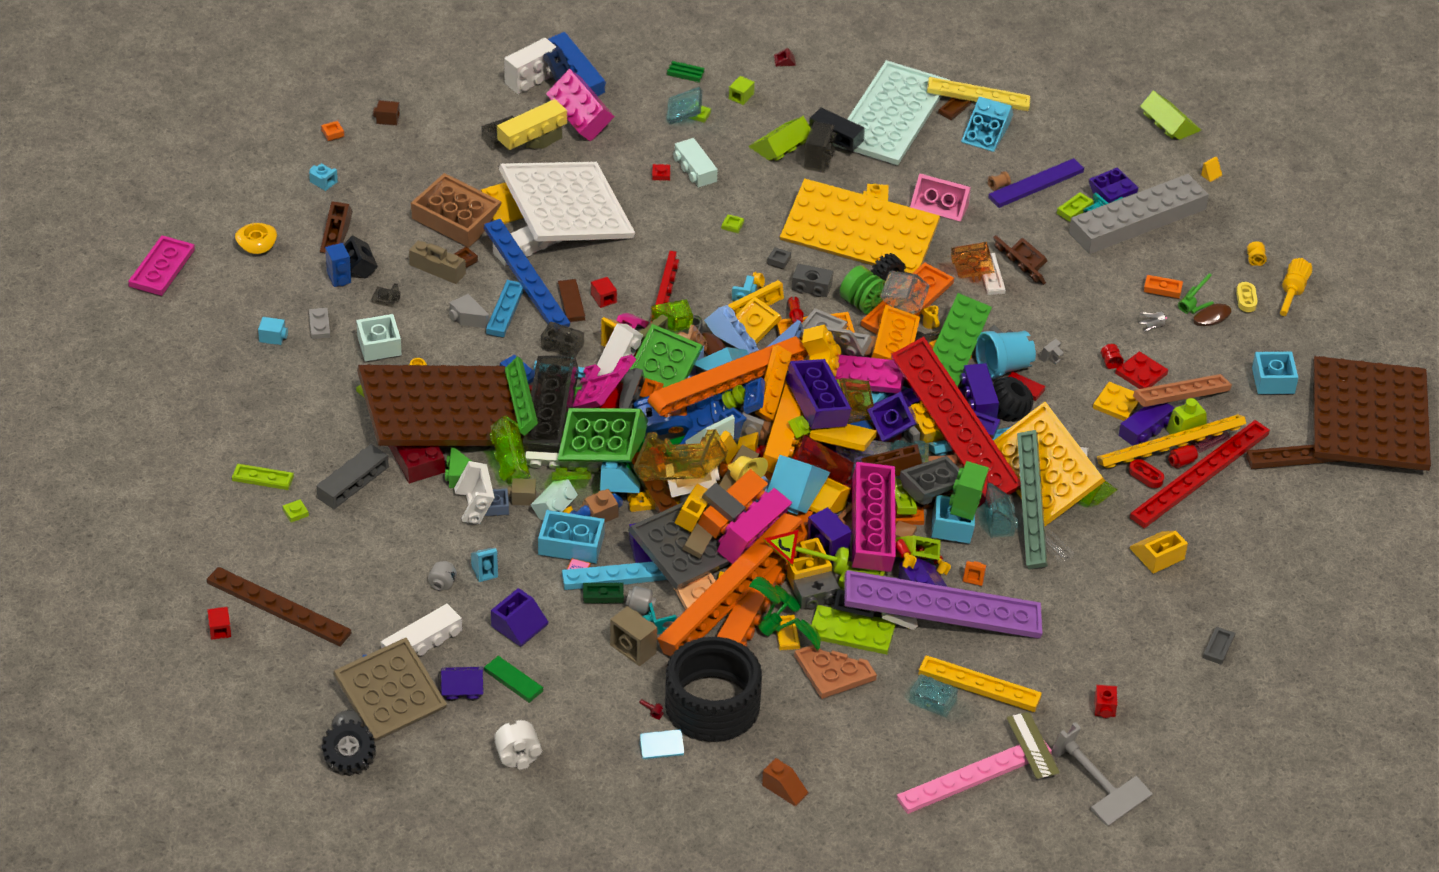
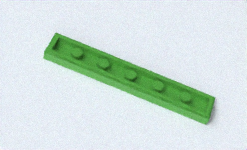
M517 356L505 367V372L519 431L525 436L538 424L523 360Z

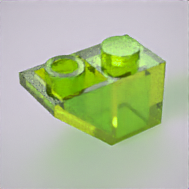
M687 299L651 306V322L663 314L668 317V329L673 331L688 329L690 325H693V313Z

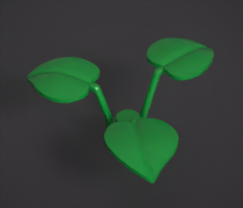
M756 577L749 587L760 591L773 602L768 613L763 617L764 620L758 625L762 633L766 636H771L775 630L779 632L781 629L795 623L797 628L812 642L818 651L821 643L820 635L807 621L803 619L800 621L796 618L781 625L780 613L787 606L792 611L798 612L800 610L799 602L778 585L774 587L765 578ZM781 601L784 602L776 613H772L776 604H779Z

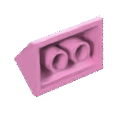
M919 174L910 207L961 222L969 206L971 187Z

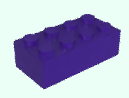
M826 360L790 361L785 379L810 428L847 426L851 407Z

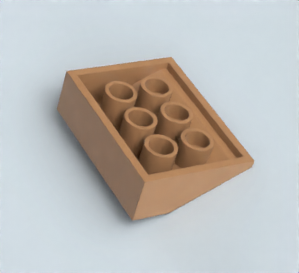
M444 173L411 202L412 219L470 247L481 237L485 231L484 224L492 220L501 206V201Z

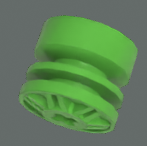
M860 265L853 268L844 278L840 287V296L848 303L855 305L863 313L869 314L886 298L889 286L885 280Z

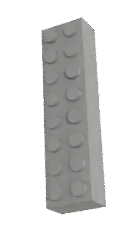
M1189 174L1072 217L1069 234L1088 254L1206 210L1209 194Z

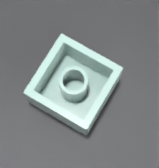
M393 314L356 320L357 337L364 361L402 355L401 338Z

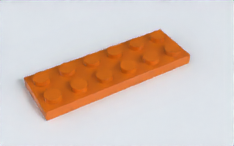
M924 262L861 320V326L877 334L885 305L919 316L921 309L929 307L954 283V277Z

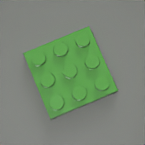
M652 324L635 356L636 361L630 369H642L645 378L663 383L664 388L688 378L703 346Z

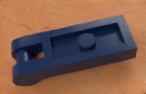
M556 47L552 52L543 54V58L548 63L557 83L570 69L563 51L560 47Z

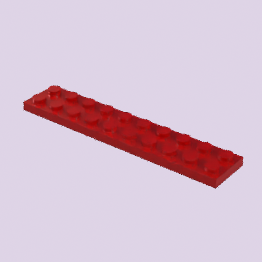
M925 337L892 353L891 358L962 466L964 467L966 461L989 467L982 492L987 500V504L991 505L1020 489L1021 482Z

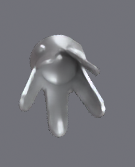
M1163 312L1140 313L1141 316L1152 318L1140 321L1139 324H1147L1148 328L1145 330L1147 331L1154 327L1164 326L1167 317L1164 316Z

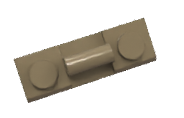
M417 241L409 249L410 266L454 284H457L466 274L465 259L455 254L447 253V250L431 243L428 245L426 242Z

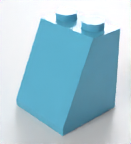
M779 455L767 492L769 493L773 488H776L792 502L788 512L797 515L799 511L807 513L830 472Z

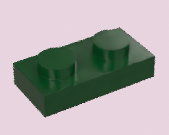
M583 583V603H624L623 583Z

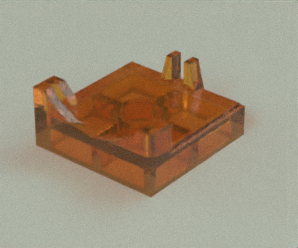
M987 242L951 248V260L955 264L959 278L972 277L973 282H975L976 276L981 281L983 274L995 273Z

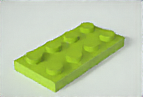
M817 605L811 626L817 630L821 641L887 655L896 623L874 616L871 618L836 610L832 607Z

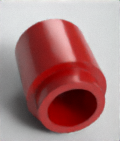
M1184 445L1171 450L1168 460L1172 466L1178 469L1195 462L1198 458V452L1195 446Z

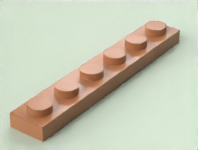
M1221 374L1137 389L1134 391L1133 397L1143 407L1230 391L1232 384Z

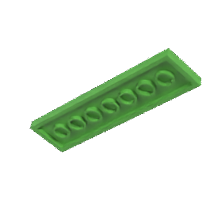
M960 293L957 294L933 348V351L957 387L961 381L960 374L963 373L964 365H967L977 343V338L982 332L992 308Z

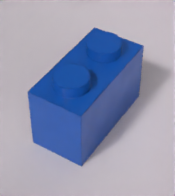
M339 243L325 247L327 274L333 286H344L351 283L350 256L344 244Z

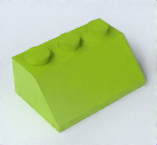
M1154 90L1140 106L1145 110L1143 114L1149 119L1154 118L1156 120L1154 124L1160 129L1164 127L1166 129L1165 134L1172 139L1176 137L1181 140L1201 131L1176 106Z
M801 116L777 127L749 145V148L768 161L771 159L777 161L785 156L784 153L786 151L789 153L795 150L797 144L802 145L809 141L808 137L813 135V132L805 117Z

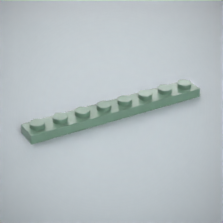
M1036 430L1017 433L1026 565L1028 569L1048 566L1038 433Z

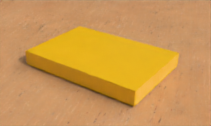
M847 424L844 427L813 429L810 432L809 439L864 452L875 439L877 430Z

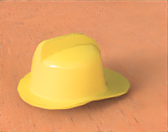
M740 456L735 462L728 464L730 476L736 482L750 469L760 477H763L768 468V462L765 458L752 459L746 456Z

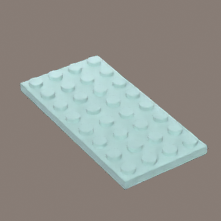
M886 60L848 117V120L865 127L864 141L853 152L899 165L942 95L927 93L929 77L949 79ZM833 143L834 146L843 148V147H841V146H839V145Z

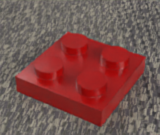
M1139 351L1118 367L1115 374L1138 389L1155 385L1168 374V369Z

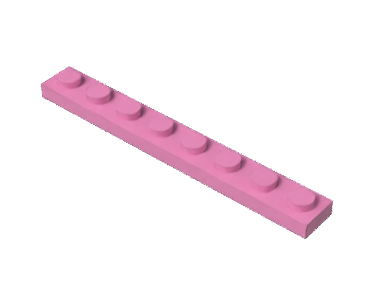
M1045 742V744H1046V746H1047V748H1048V750H1049V752H1050V754H1051L1052 750H1051V748L1047 745V743ZM1017 745L897 795V800L906 813L909 814L1025 766L1029 762L1021 746Z

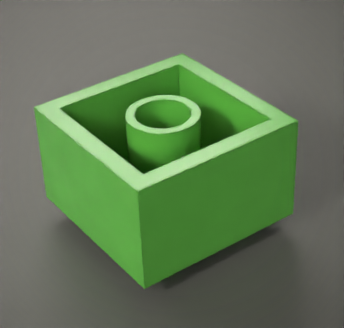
M966 461L964 468L960 467L953 486L954 491L949 501V505L952 506L950 514L973 521L982 496L989 467Z

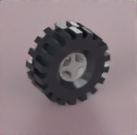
M345 720L340 721V726H337L336 723L333 724V730L328 728L326 731L327 736H323L322 751L326 764L332 768L333 772L339 771L340 775L348 773L349 776H353V772L356 771L357 774H361V769L367 770L369 763L373 764L374 762L373 756H376V745L372 732H370L367 726L363 727L362 722L359 721L355 724L354 720H349V723L346 724Z

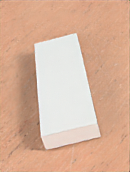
M995 253L977 254V261L987 295L1005 294L1006 290Z

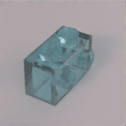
M920 674L910 690L909 703L947 718L957 701L958 689Z

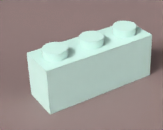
M694 138L675 143L674 159L676 162L679 161L682 170L688 173L692 183L694 182L699 188L717 182L718 169Z

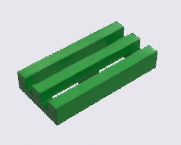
M672 61L667 70L668 76L694 82H700L705 73V68L676 61Z

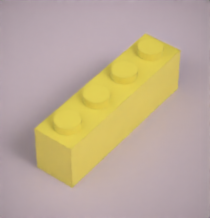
M555 99L497 125V139L507 149L511 150L567 124V110Z

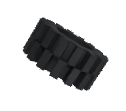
M887 253L885 257L881 256L879 261H875L877 264L873 265L871 270L874 275L885 280L888 286H892L894 282L898 283V279L903 277L901 274L905 273L904 269L906 267L895 254Z

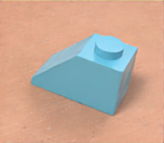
M488 548L471 553V566L479 582L498 577L496 548Z

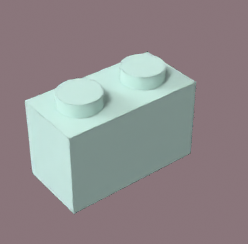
M569 479L553 481L531 506L538 518L544 520L546 510L562 512L578 494Z

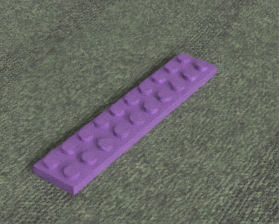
M846 570L844 575L845 606L1034 638H1041L1040 602Z

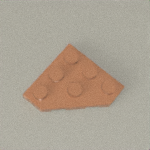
M814 645L795 650L794 657L821 699L875 681L877 678V674L868 660L859 658L858 661L848 658L847 654L833 650L832 652L820 649L817 651Z

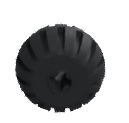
M1003 377L993 383L999 401L998 418L1007 422H1015L1030 413L1033 406V396L1023 382L1014 377Z

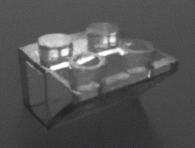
M890 271L880 297L891 307L916 314L922 309L930 285L917 274Z

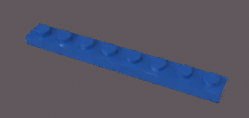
M497 219L484 224L485 232L550 329L556 332L569 327L570 321L502 220Z

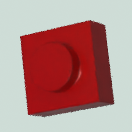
M653 164L652 180L670 181V165Z

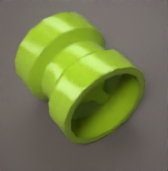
M737 385L732 391L728 390L722 394L723 403L728 409L736 408L738 404H744L745 388L742 385Z

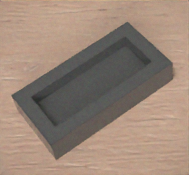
M714 483L702 496L707 503L730 522L734 521L746 508L717 483Z
M1216 626L1204 651L1203 659L1222 665L1233 642L1235 633Z

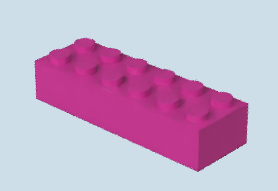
M856 462L852 476V567L891 572L895 560V466Z

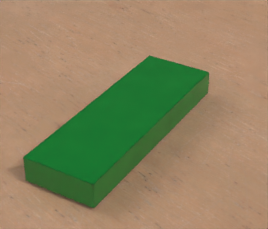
M499 655L484 667V671L528 703L543 692V687Z

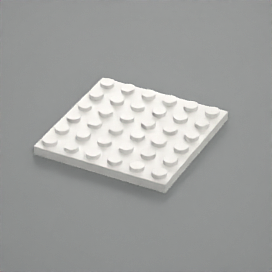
M597 162L500 164L499 171L536 242L634 238L635 231Z

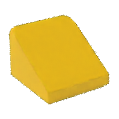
M1216 156L1203 163L1201 176L1209 182L1222 176L1220 164Z
M759 432L739 437L738 448L740 449L744 445L756 452Z

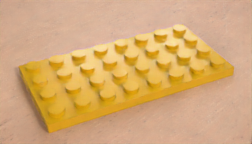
M804 178L780 235V240L869 265H876L875 261H879L881 256L885 257V254L892 253L905 264L904 274L910 276L923 264L940 221V215Z

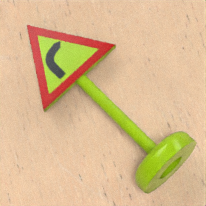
M799 530L763 539L791 566H793L795 551L834 561L833 571L838 575L843 574L847 565L848 548L841 547L835 556L796 546Z

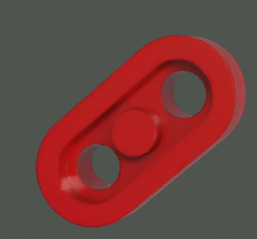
M1141 459L1133 460L1130 463L1129 473L1131 476L1151 488H1159L1163 485V472Z

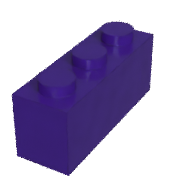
M1168 403L1143 407L1120 424L1119 436L1132 446L1147 442L1150 437L1158 435L1168 425L1174 407Z

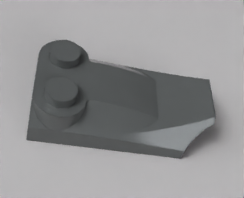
M629 369L621 379L623 389L619 408L633 409L634 402L642 398L640 393L645 381L642 369Z
M947 456L902 470L899 477L902 487L919 504L924 505L931 503L934 496L953 489L960 468Z

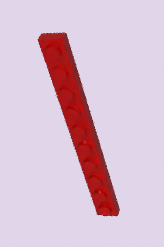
M1254 420L1132 511L1130 519L1145 529L1238 459L1247 450L1267 437L1270 429Z

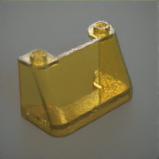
M716 429L707 430L705 437L701 439V444L672 445L669 438L662 441L657 438L658 434L656 432L647 433L633 469L639 478L644 481L700 479L707 476L726 459L728 449Z

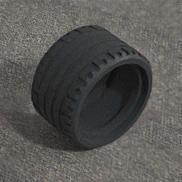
M702 637L680 646L674 652V655H671L666 667L665 709L669 720L685 735L706 742L727 741L747 732L753 726V723L756 722L760 711L762 669L758 658L754 656V653L748 647L735 640L723 637ZM719 677L736 683L743 691L735 697L725 700H706L693 696L684 687L696 679Z

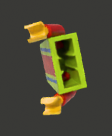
M915 535L896 537L895 557L904 559L903 567L908 568L910 566L913 569L918 557L922 560H933L935 564H939L936 571L940 574L944 573L947 575L951 568L949 563L943 561V557L940 554L941 540Z

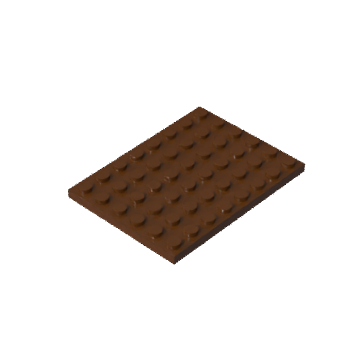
M1314 356V458L1430 471L1431 457L1426 369Z
M358 365L357 372L378 446H529L530 439L528 433L524 436L519 431L505 366Z

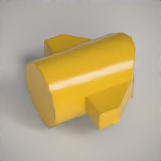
M933 305L921 309L923 326L925 328L934 329L940 327L938 306Z

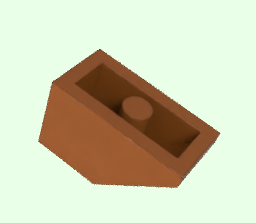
M775 758L763 770L762 786L796 807L808 795L807 789L793 768L779 759Z

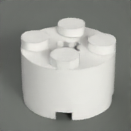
M524 720L516 721L517 724L513 725L509 723L503 725L497 730L494 737L502 764L512 768L517 767L519 770L528 768L529 764L535 761L542 753L533 725Z

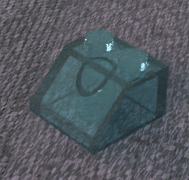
M987 483L984 511L990 537L1014 536L1015 529H1018V519L1014 517V503L1010 502L1008 494L992 483Z

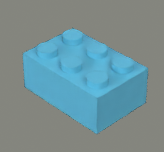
M546 510L538 537V555L570 560L574 558L597 564L605 535V519Z

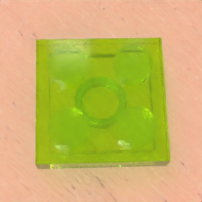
M575 467V471H567V468H555V472H551L552 480L591 479V471H587V467Z

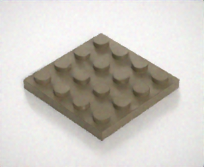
M407 637L338 668L333 673L355 712L360 716L364 727L367 726L370 732H372L374 741L380 740L426 718L447 706Z

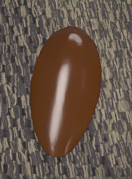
M1212 304L1194 316V324L1197 326L1219 324L1230 316L1231 307L1226 304Z
M710 332L702 333L707 341V349L704 351L707 356L726 348L722 340Z

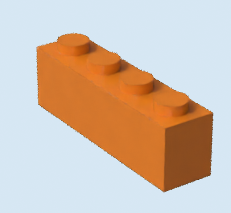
M750 469L727 492L745 506L744 512H747L749 506L754 501H759L762 494L766 492L765 489L768 483ZM712 506L702 513L698 522L715 539L721 533L723 535L726 533L725 528L730 523L728 519Z

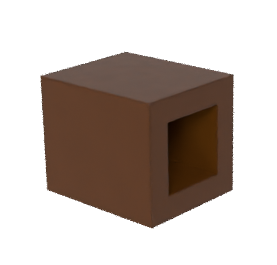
M379 100L377 107H374L373 110L376 124L397 126L400 116L399 102Z

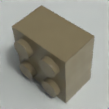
M627 606L610 619V645L635 664L641 666L657 652V627L653 622L642 617L639 612Z

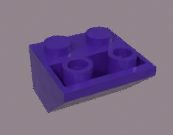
M1118 167L1089 179L1093 194L1096 192L1108 203L1120 197L1125 198L1138 193L1139 187Z
M517 588L491 610V627L520 647L548 625V620L534 598L520 588Z

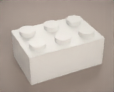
M543 38L505 57V85L519 94L537 84H541L550 77L552 78L553 74L548 63L545 62L543 54L552 52L556 46L546 38Z

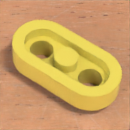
M1249 282L1239 283L1236 291L1238 307L1244 312L1255 311L1258 302L1255 286Z

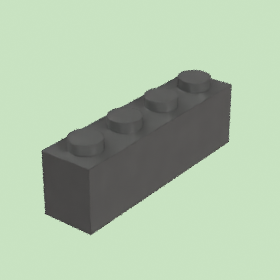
M370 444L338 470H335L325 480L319 482L316 486L317 499L332 509H336L389 468L388 455Z

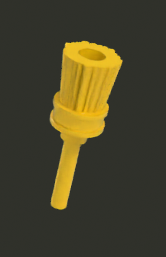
M1295 258L1288 265V271L1282 283V287L1287 295L1280 311L1281 316L1287 315L1294 295H1301L1304 292L1307 280L1312 274L1311 263H1308L1303 258Z

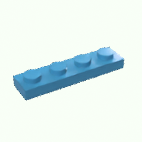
M506 281L487 325L486 334L505 337L524 292L520 282Z

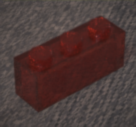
M803 435L795 446L792 459L829 471L828 478L841 484H845L850 477L854 464L852 461L806 435Z

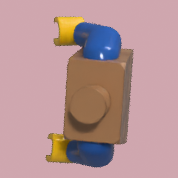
M609 489L600 490L598 493L585 498L578 511L573 510L572 506H569L562 512L605 519V522H608L619 516L618 507L623 505V500Z

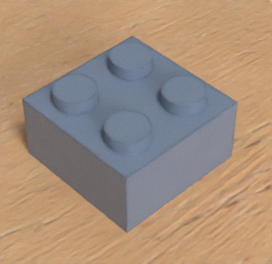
M507 488L493 489L494 500L485 516L509 515Z

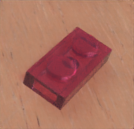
M1224 430L1221 435L1212 436L1211 434L1205 436L1204 440H1191L1188 442L1201 453L1228 440L1230 434Z

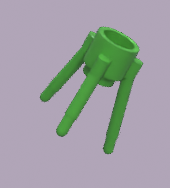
M1209 273L1197 287L1193 286L1178 303V308L1182 312L1195 314L1197 311L1214 304L1211 301L1196 307L1197 300L1194 297L1212 274Z

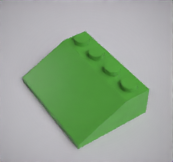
M569 408L558 461L631 462L645 437L648 419L641 409Z

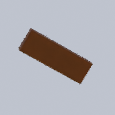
M576 279L558 281L564 312L570 322L585 321V313Z

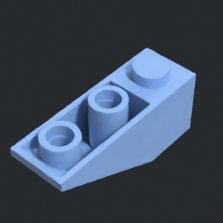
M728 305L719 307L704 320L712 333L738 349H745L749 354L759 351L755 340L748 335L745 326L739 322L734 310Z

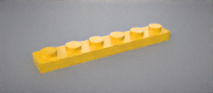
M927 655L919 668L918 675L1032 712L1036 711L1042 696L1041 692Z

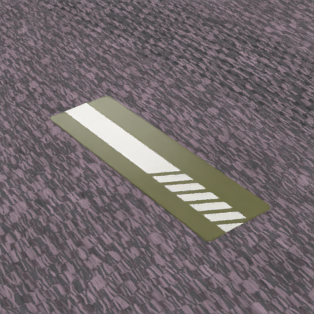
M1030 712L1007 717L1036 778L1059 774L1060 772Z

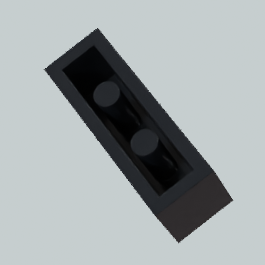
M822 107L809 119V126L813 134L851 152L864 141L865 127Z

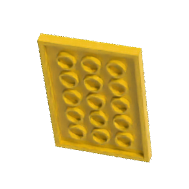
M1043 402L993 441L1020 480L1017 433L1037 431L1044 525L1047 526L1104 483L1105 479L1048 404ZM1020 488V489H1018L1016 492H1017V494L1019 495V497L1022 499L1021 488Z

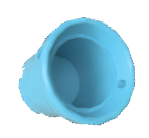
M986 331L980 333L976 343V359L978 364H987L991 380L1000 378L1005 373L1032 366L1030 362L1035 361L1036 350L1034 341H1029L1027 336H1031L1027 331L1007 333Z

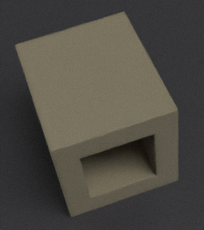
M513 478L512 486H508V498H512V505L531 506L536 500V479Z

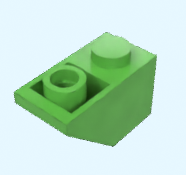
M451 448V455H447V467L449 469L445 471V481H449V488L455 487L466 465L471 461L456 448Z

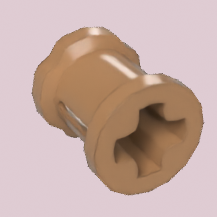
M1003 171L1000 175L989 176V187L996 191L1000 187L1011 185L1010 175Z

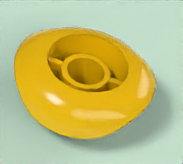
M264 223L247 224L235 233L237 243L244 250L253 254L267 252L272 248L277 238L276 229Z

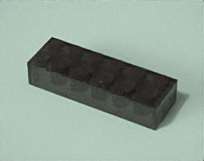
M575 355L537 357L531 397L538 424L523 438L525 453L526 451L559 453L568 410L573 408L579 368Z

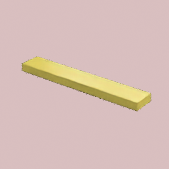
M933 77L928 79L927 93L977 102L980 96L1011 105L1012 109L1029 110V95Z

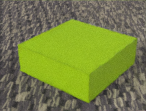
M727 214L721 229L739 233L744 224V218Z

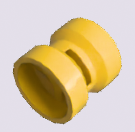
M1259 241L1251 242L1247 246L1249 264L1252 266L1264 265L1267 260L1264 244Z

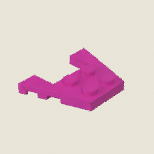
M632 354L621 357L612 373L597 376L601 368L596 364L585 367L583 372L586 375L585 378H581L580 384H582L581 391H577L573 408H595L602 406L634 364L636 358Z

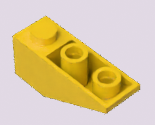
M698 483L696 484L674 522L675 524L690 532L693 531L708 505L702 498L703 494L708 490L707 488Z

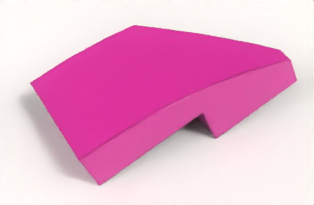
M623 313L616 319L620 324H627L634 329L637 325L646 328L649 324L648 321L630 313Z

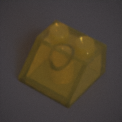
M847 378L839 379L840 388L851 407L848 423L871 420L868 409L873 407L874 403L869 381Z

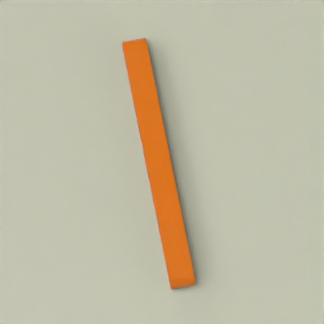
M795 336L659 389L649 396L647 402L660 416H664L732 389L737 385H742L764 376L773 346L779 345L791 352L790 361H801L809 353L802 344V341Z

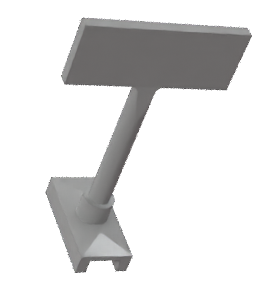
M1075 722L1072 724L1068 734L1064 730L1060 732L1051 754L1055 758H1058L1065 752L1074 755L1109 793L1108 796L1090 808L1106 826H1109L1148 799L1153 793L1137 776L1119 788H1115L1081 752L1080 746L1075 742L1081 727Z

